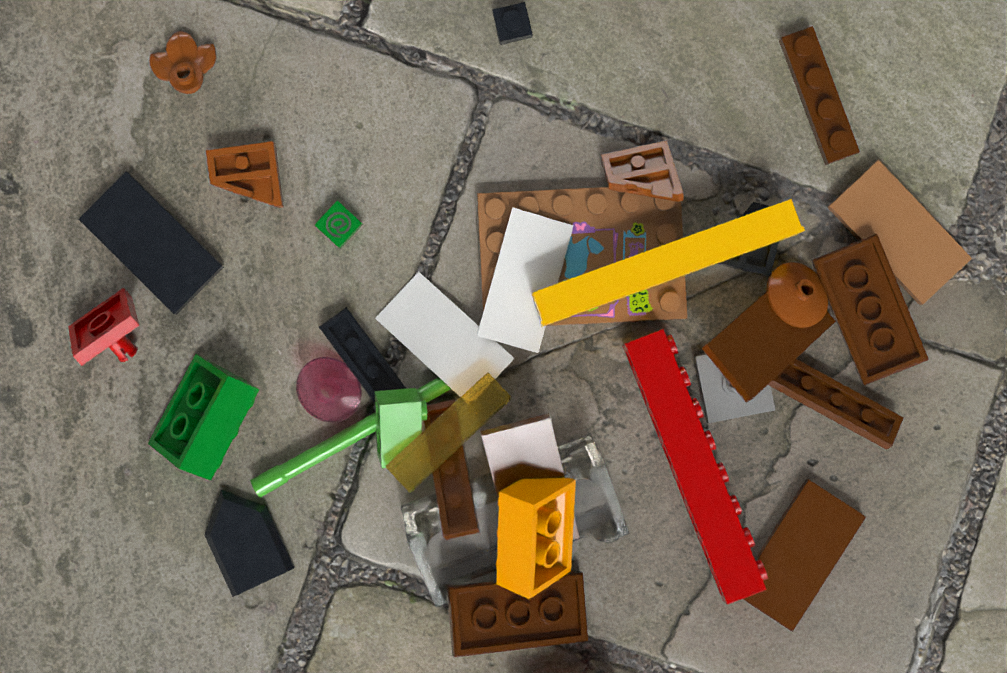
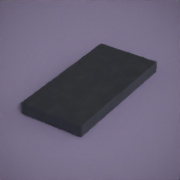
M127 171L78 219L175 315L224 268Z

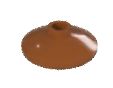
M789 262L780 265L770 274L767 281V298L772 310L783 322L797 328H808L823 319L828 309V297L815 271L806 265Z

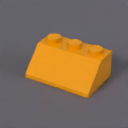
M520 479L499 491L498 549L496 560L497 585L531 599L571 572L575 479Z

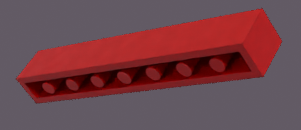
M664 329L625 343L622 347L722 601L728 605L767 590L764 584V580L768 579L765 567L760 559L756 561L750 549L755 546L753 537L748 527L742 528L737 516L742 514L740 504L734 494L729 496L725 483L729 482L728 474L722 462L716 463L712 453L716 449L714 439L709 430L704 431L699 419L704 417L697 398L691 400L687 390V386H690L691 382L685 367H678L674 355L678 353V349L672 335L666 336Z

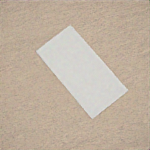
M512 207L477 336L539 353L546 326L541 327V319L535 306L532 292L558 283L574 225Z
M420 272L408 282L375 318L470 406L514 359L496 341L477 336L479 326Z

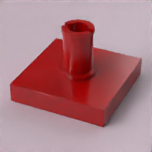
M124 287L68 326L72 355L81 366L108 347L118 357L120 362L128 361L126 353L132 358L138 351V347L126 336L139 326L133 298Z

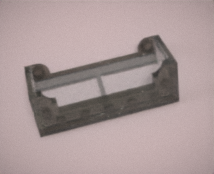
M592 435L559 446L558 451L565 478L576 480L574 517L580 538L574 539L573 542L593 535L597 541L612 543L620 537L630 534L607 467ZM491 472L471 479L480 533L445 540L442 533L436 493L401 506L407 543L435 607L445 603L448 604L447 586L465 584V582L497 571L499 507Z

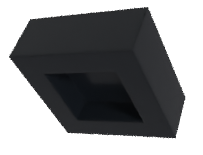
M525 2L492 9L500 45L533 37Z

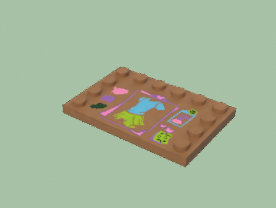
M608 187L477 193L483 311L512 207L574 225L558 283L682 239L681 201L676 202L609 190ZM685 276L547 326L688 319Z

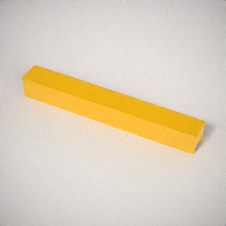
M792 199L532 292V297L541 319V327L804 232V226H801Z

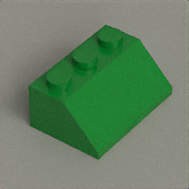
M195 354L148 444L178 469L211 481L215 472L221 466L223 457L231 442L237 436L239 427L248 410L253 406L255 397L260 389L240 376Z

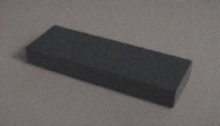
M347 307L319 326L321 332L374 403L375 391L407 389Z

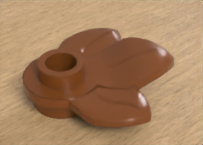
M178 31L169 38L166 52H157L150 55V67L158 79L170 81L176 91L192 94L201 88L204 73L214 66L216 62V49L214 44H204L197 47L190 34ZM190 73L188 77L182 78L185 74Z

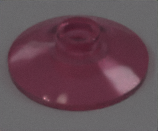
M331 357L313 359L300 370L296 380V392L301 405L311 416L318 420L330 423L344 421L353 415L360 405L362 397L361 385L347 365L338 359ZM321 390H325L328 393L329 398L325 397L322 394Z

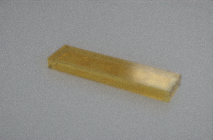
M487 372L385 467L411 493L499 412L512 397Z

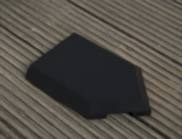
M222 489L204 536L230 593L234 597L294 569L295 566L268 507Z

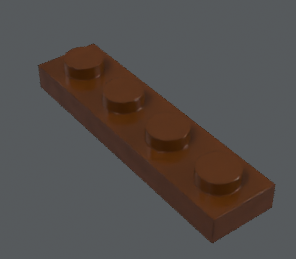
M811 26L781 37L779 40L780 46L825 166L858 154L860 152L814 27Z
M795 359L768 384L772 388L886 450L893 446L904 418L798 359Z
M453 399L427 405V420H424L443 537L445 540L480 533L457 403Z

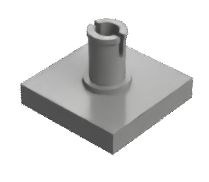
M707 354L694 357L707 423L775 410L771 386L767 385L758 395L746 403Z

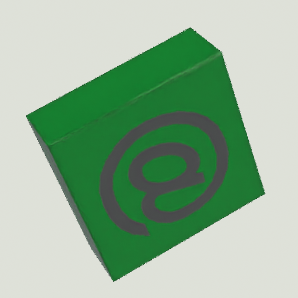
M338 200L315 224L340 249L363 225Z

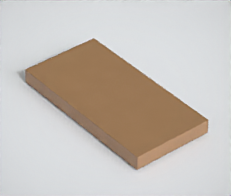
M879 160L873 163L827 207L858 241L873 234H878L896 281L919 305H923L972 259Z

